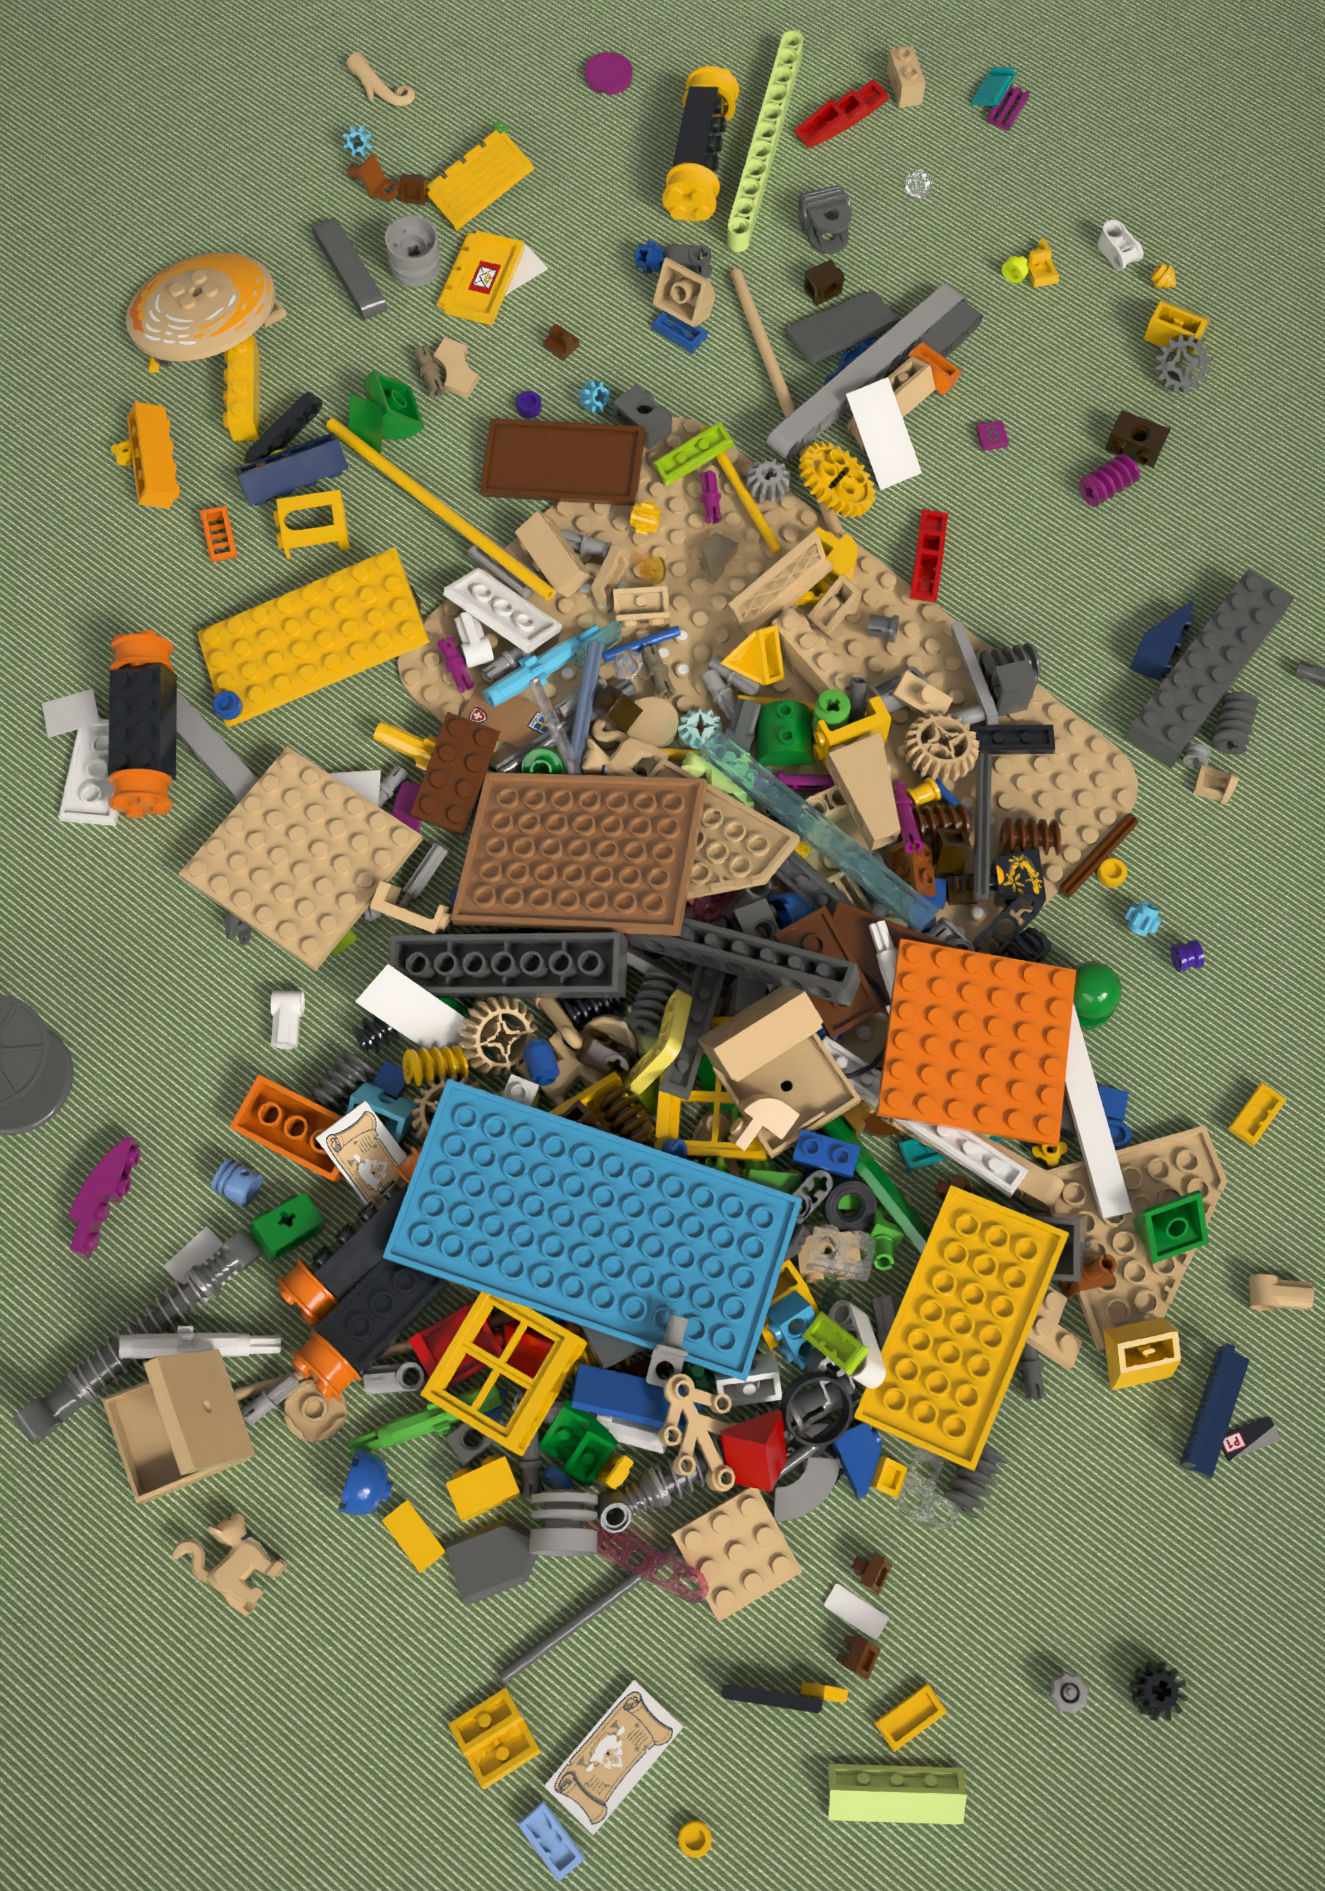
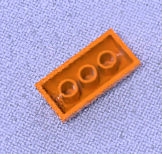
M258 1074L229 1128L333 1182H339L344 1177L315 1138L342 1118V1116Z

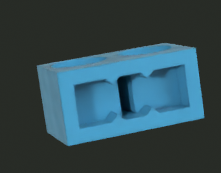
M795 1290L769 1308L767 1316L771 1323L767 1327L772 1336L777 1341L780 1340L782 1345L778 1348L784 1359L788 1363L793 1361L803 1370L807 1367V1355L814 1346L802 1335L814 1321L816 1315L811 1305Z

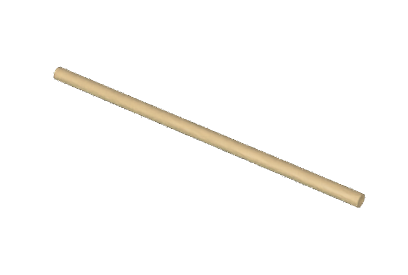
M735 269L730 273L731 280L786 419L796 408L742 270ZM808 444L799 452L800 458L804 451L810 446V444ZM823 501L819 502L818 504L828 530L837 539H841L845 534L838 516L834 513L832 507L827 510Z

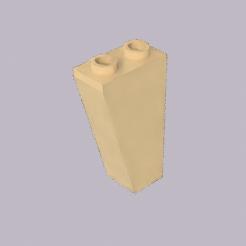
M880 732L872 736L870 734L863 735L847 746L842 744L834 747L828 753L825 766L870 851L897 841L901 829L883 738Z

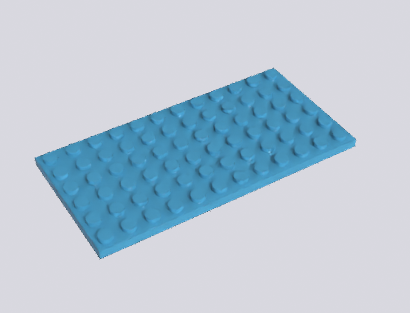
M447 1079L383 1254V1259L653 1350L656 1344L663 1343L669 1315L687 1318L689 1321L681 1347L684 1348V1351L688 1352V1356L684 1361L746 1381L803 1199Z

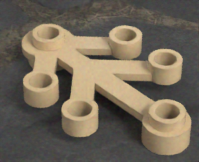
M674 1374L668 1378L664 1385V1396L669 1402L664 1427L659 1432V1440L665 1446H675L680 1442L681 1431L677 1425L682 1411L687 1421L679 1454L673 1462L674 1471L678 1475H691L695 1471L696 1463L692 1455L697 1441L710 1467L706 1474L707 1485L713 1491H728L734 1485L735 1474L729 1466L723 1465L708 1432L720 1435L721 1430L739 1423L727 1424L698 1413L693 1402L709 1406L714 1413L720 1414L727 1413L732 1405L731 1399L727 1394L713 1395L696 1389L689 1376ZM680 1385H682L684 1389V1393L682 1396L678 1393V1387ZM719 1398L723 1400L722 1409H719L717 1405ZM669 1430L673 1432V1439L671 1442L667 1439V1433ZM684 1459L687 1461L688 1464L687 1469L685 1471H683L681 1467V1463ZM723 1472L726 1475L725 1484H723L721 1481V1475Z

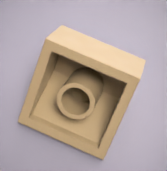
M666 257L663 261L653 305L695 328L710 317L716 297L715 291L709 280Z

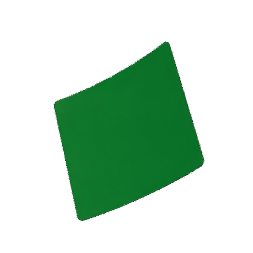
M350 394L349 430L381 454L383 408L368 399Z

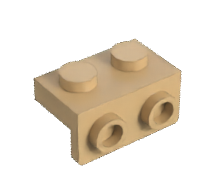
M667 586L613 589L615 623H621V627H636L639 621H648L649 626L664 625V620L670 619Z

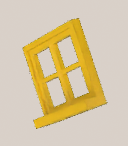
M664 1071L660 1074L659 1088L664 1075ZM717 1076L715 1092L691 1091L688 1100L659 1091L655 1137H658L655 1142L654 1149L661 1151L662 1145L667 1138H679L681 1102L714 1103L712 1141L684 1140L687 1146V1157L717 1158L722 1156L724 1159L767 1161V1152L756 1136L745 1151L733 1143L718 1142L720 1105L734 1104L727 1092H721L722 1084Z
M481 1292L420 1395L510 1451L523 1456L588 1343L531 1308ZM494 1306L520 1321L519 1326L499 1359L473 1344L474 1339ZM527 1326L555 1341L534 1379L506 1364ZM466 1353L493 1369L472 1406L445 1391ZM500 1373L528 1389L506 1427L478 1411Z

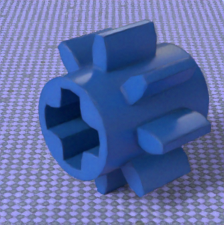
M648 240L647 244L639 243V248L634 253L637 263L636 268H642L643 273L652 274L653 270L660 271V267L665 259L664 247L656 246V241Z

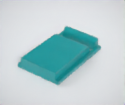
M992 67L989 75L985 77L973 97L971 104L998 106L1017 75V72H1014V68Z

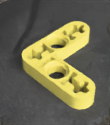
M677 989L669 998L665 1007L658 1041L632 1067L626 1077L624 1085L629 1084L631 1086L629 1091L637 1095L641 1094L677 1057L683 1044L692 997L687 993Z

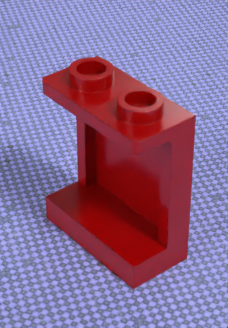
M476 1300L408 1339L429 1378ZM489 1314L473 1344L499 1359L505 1348V1339L499 1330L493 1332L488 1321L493 1318ZM466 1353L445 1391L487 1365Z

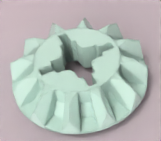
M701 707L693 711L688 710L687 714L681 717L678 727L681 740L687 746L700 750L714 746L720 740L723 732L720 716L717 717L712 710H703ZM699 720H702L704 727H708L704 728L702 736H699L697 728H693L697 727Z

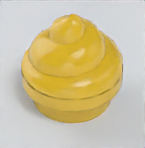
M1160 263L1149 277L1153 282L1152 285L1157 289L1176 286L1175 271L1170 264Z

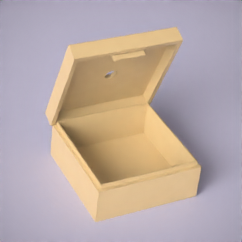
M784 984L697 1039L714 1066L713 1072L736 1106L749 1096L764 1094L784 1102L800 1114L783 1139L774 1136L763 1127L757 1133V1139L771 1159L796 1144L801 1130L815 1132L861 1102V1098L816 1033L823 1028L821 1026L823 1020L808 995L803 990ZM784 1081H790L793 1085L792 1089L788 1092L781 1089V1084Z
M219 1349L155 1357L143 1363L149 1380L102 1398L136 1503H147L244 1463L248 1458L256 1455Z

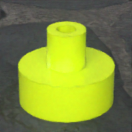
M1024 256L1009 257L1001 267L1004 277L1012 283H1020L1028 274L1027 259Z

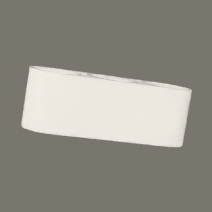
M846 1300L837 1301L831 1307L828 1316L870 1349L850 1377L865 1387L874 1389L884 1381L886 1368L870 1319L866 1313Z

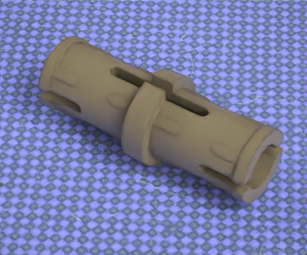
M424 345L423 353L421 346L413 351V355L420 368L419 375L422 380H425L429 395L432 398H436L434 392L436 391L437 396L441 397L446 390L439 376V367L434 363L429 347Z
M652 645V652L650 646H647L641 651V655L648 668L647 675L654 682L659 698L665 700V693L667 699H670L675 695L676 690L668 675L669 668L663 663L658 647Z

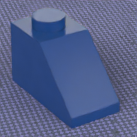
M866 1423L846 1431L838 1440L831 1443L858 1501L867 1495L881 1454L879 1446L883 1445L875 1427L870 1429L869 1424Z

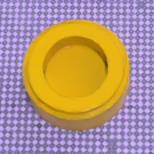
M1116 858L1105 859L1097 869L1099 882L1109 888L1120 886L1127 876L1125 864Z
M698 1820L686 1822L678 1833V1844L681 1851L692 1858L701 1857L708 1852L712 1843V1836L707 1825Z

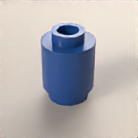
M537 1039L527 1043L524 1046L523 1058L531 1082L540 1086L554 1083L560 1074V1070L552 1046L547 1044V1041L544 1039Z

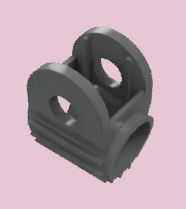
M840 185L800 194V197H798L800 226L802 231H806L811 246L824 254H835L842 251L848 244V226L852 217L851 204L846 192ZM822 234H835L836 238L827 241L823 239Z

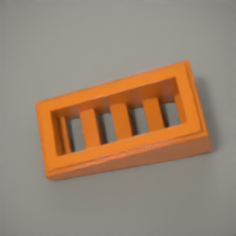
M924 342L918 344L908 354L910 357L913 356L931 365L935 388L943 396L954 387L962 374L961 370Z
M226 505L200 510L211 562L237 558ZM224 520V523L209 526V522ZM226 529V532L211 535L210 532L215 530ZM228 538L227 542L213 544L212 541L217 539ZM230 547L231 551L215 554L214 549Z

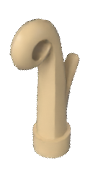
M354 52L349 56L346 66L354 75L360 78L369 101L374 100V91L381 98L396 106H408L413 102L415 98L413 88L403 85L398 87L393 93L369 66L368 60L360 52Z
M530 998L535 1006L546 1014L572 1048H581L582 1038L556 998Z

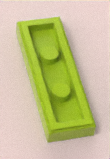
M720 421L657 459L653 464L666 486L735 444Z

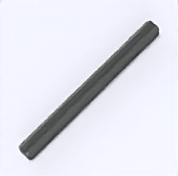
M625 679L615 686V688L625 693L628 697L636 692L634 684L629 679ZM594 708L592 709L590 722L601 716ZM575 713L495 765L496 772L514 773L522 768L525 756L533 748L539 746L552 748L572 735Z
M980 753L976 760L973 897L976 900H987L989 898L992 756L989 753Z

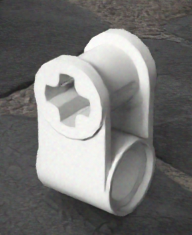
M1109 220L1104 224L1097 247L1110 261L1115 270L1122 271L1127 264L1133 261L1138 262L1143 258L1142 246L1120 221Z

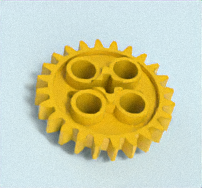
M823 441L819 444L814 442L804 451L799 459L801 464L798 468L802 470L800 477L807 479L804 482V486L811 487L812 490L809 493L818 496V503L823 501L825 508L828 510L832 507L836 515L841 511L844 518L848 515L852 518H855L857 515L861 517L868 511L875 501L873 495L876 491L872 489L874 482L868 480L871 475L863 472L865 466L856 463L857 457L851 458L849 457L848 450L843 453L839 445L834 448L831 442L825 445ZM844 470L846 472L844 477L833 489H830V483Z

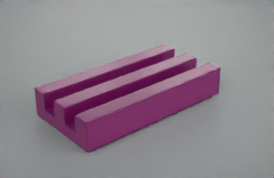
M1012 84L999 105L994 106L987 123L1010 131L1030 95L1028 90L1024 93L1021 92L1020 87L1012 89ZM1010 95L1011 97L1007 102L1005 108L1003 109L1002 113L1000 114L999 118L995 119L999 111L1001 110L1002 106L1004 105L1005 101L1007 100L1008 96ZM1016 99H1020L1007 123L1003 122Z

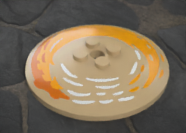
M211 252L188 257L162 269L139 288L127 309L126 327L134 344L145 354L154 358L167 361H192L208 358L237 346L260 328L268 318L275 302L276 290L274 281L268 269L261 262L244 254Z

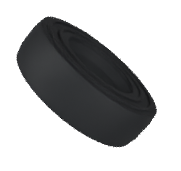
M840 1178L834 1181L831 1191L821 1202V1211L825 1221L839 1232H859L863 1230L873 1220L877 1208L876 1198L871 1188L856 1178ZM848 1194L856 1195L859 1199V1208L856 1213L851 1216L841 1215L838 1210L841 1198Z

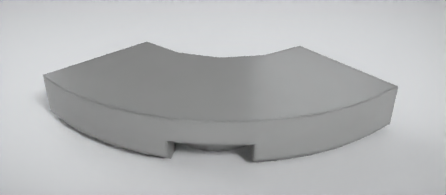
M808 1457L805 1471L797 1481L789 1486L775 1488V1521L782 1522L797 1519L818 1507L827 1498L835 1485L840 1468V1459Z

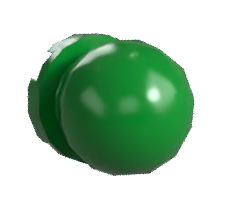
M1096 961L1081 963L1073 968L1076 970L1073 1003L1080 1027L1092 1030L1101 1027L1111 1018L1121 1000L1122 985L1118 974L1107 964Z

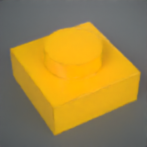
M880 1455L869 1487L890 1497L898 1498L907 1467Z

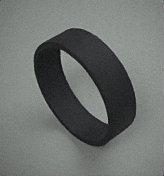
M810 1372L797 1377L788 1385L781 1398L780 1411L782 1412L785 1429L795 1439L807 1446L823 1447L835 1442L845 1433L852 1419L853 1405L850 1394L840 1382L828 1374ZM815 1381L832 1382L840 1390L843 1401L842 1412L838 1422L829 1432L819 1437L806 1438L797 1435L791 1426L789 1418L790 1406L795 1395L809 1383Z

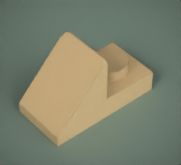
M841 574L809 613L808 617L825 634L830 635L847 614L855 615L863 592L844 574Z

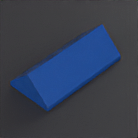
M580 1363L570 1391L571 1408L660 1428L664 1427L669 1402L664 1396V1387L648 1384L646 1378ZM679 1386L678 1393L681 1396L684 1393L683 1387ZM693 1402L698 1413L701 1414L702 1404ZM681 1411L677 1427L684 1433L687 1420Z

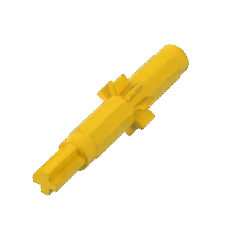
M383 721L378 724L373 736L374 740L383 743V745L416 759L415 766L425 771L438 739L432 735L422 739Z

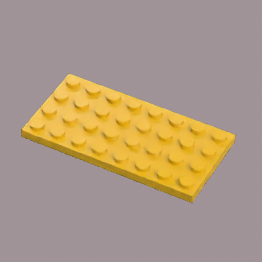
M395 547L197 631L215 695L217 696L223 691H233L240 697L243 703L242 711L236 718L232 720L223 719L224 724L228 728L430 643L399 552Z
M951 1185L882 1348L881 1356L886 1368L885 1379L881 1385L874 1389L866 1387L854 1418L971 1471H975L1069 1233Z

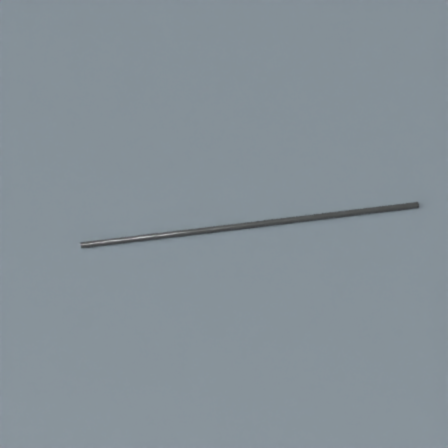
M1086 1237V1249H1087V1248L1090 1247L1092 1244H1091L1090 1240ZM859 1403L853 1407L852 1419L849 1426H851L853 1423L857 1421V1419L854 1418V1415L859 1406ZM839 1418L833 1423H831L829 1426H827L825 1429H823L821 1432H819L817 1435H815L813 1438L822 1436L829 1432L836 1425ZM803 1444L787 1456L786 1464L778 1479L821 1447H811ZM675 1541L499 1671L498 1675L504 1684L681 1552Z

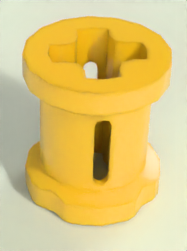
M930 777L924 779L923 784L913 789H905L907 797L912 800L913 807H918L919 810L922 805L932 800L936 802L941 799L940 790L935 781Z

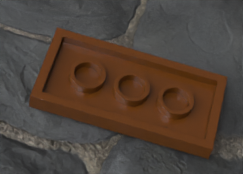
M447 712L410 817L464 836L501 731Z
M822 906L772 934L778 943L857 964L826 906ZM858 964L857 968L861 981L851 1006L808 995L823 1020L822 1026L830 1039L883 1010Z

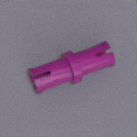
M446 637L448 643L445 642L444 638L439 640L437 646L446 662L444 666L446 671L451 673L458 692H465L464 686L469 691L474 687V682L471 680L465 667L467 662L463 656H460L453 637Z

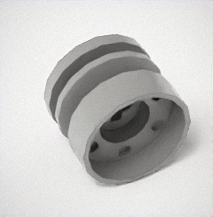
M407 215L395 219L388 226L385 233L389 271L394 279L403 285L416 287L432 282L438 276L441 268L438 232L435 226L426 218L417 215Z
M556 1489L531 1495L530 1504L545 1507V1510L530 1512V1518L545 1522V1527L530 1531V1554L541 1556H589L598 1554V1532L593 1529L583 1528L584 1522L598 1519L597 1512L584 1510V1508L598 1505L597 1495L572 1489Z

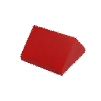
M780 1409L720 1431L724 1465L729 1466L735 1474L734 1484L772 1492L787 1461L783 1419Z

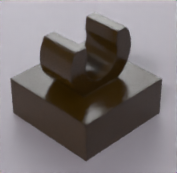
M974 873L946 875L948 906L977 904L978 900L973 897Z

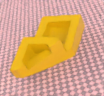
M1045 238L1039 241V246L1036 250H1032L1029 253V262L1027 263L1028 276L1034 288L1056 284L1059 280V273L1051 261L1052 250Z

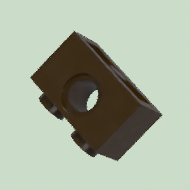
M1121 410L1105 449L1116 455L1125 454L1141 465L1154 468L1171 429Z

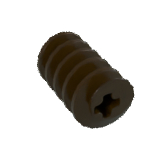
M629 1084L621 1086L605 1095L599 1105V1110L602 1113H606L605 1121L612 1123L610 1127L612 1133L648 1147L656 1142L658 1137L649 1138V1135L654 1131V1127H643L649 1119L648 1116H637L643 1109L642 1105L634 1107L631 1105L637 1099V1096L625 1095L631 1089Z

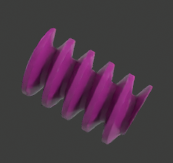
M1119 454L1114 459L1109 460L1083 476L1080 480L1079 488L1086 503L1092 507H1098L1099 502H1106L1108 498L1114 497L1116 492L1120 493L1124 490V487H1130L1132 482H1138L1141 475L1138 466L1129 456Z

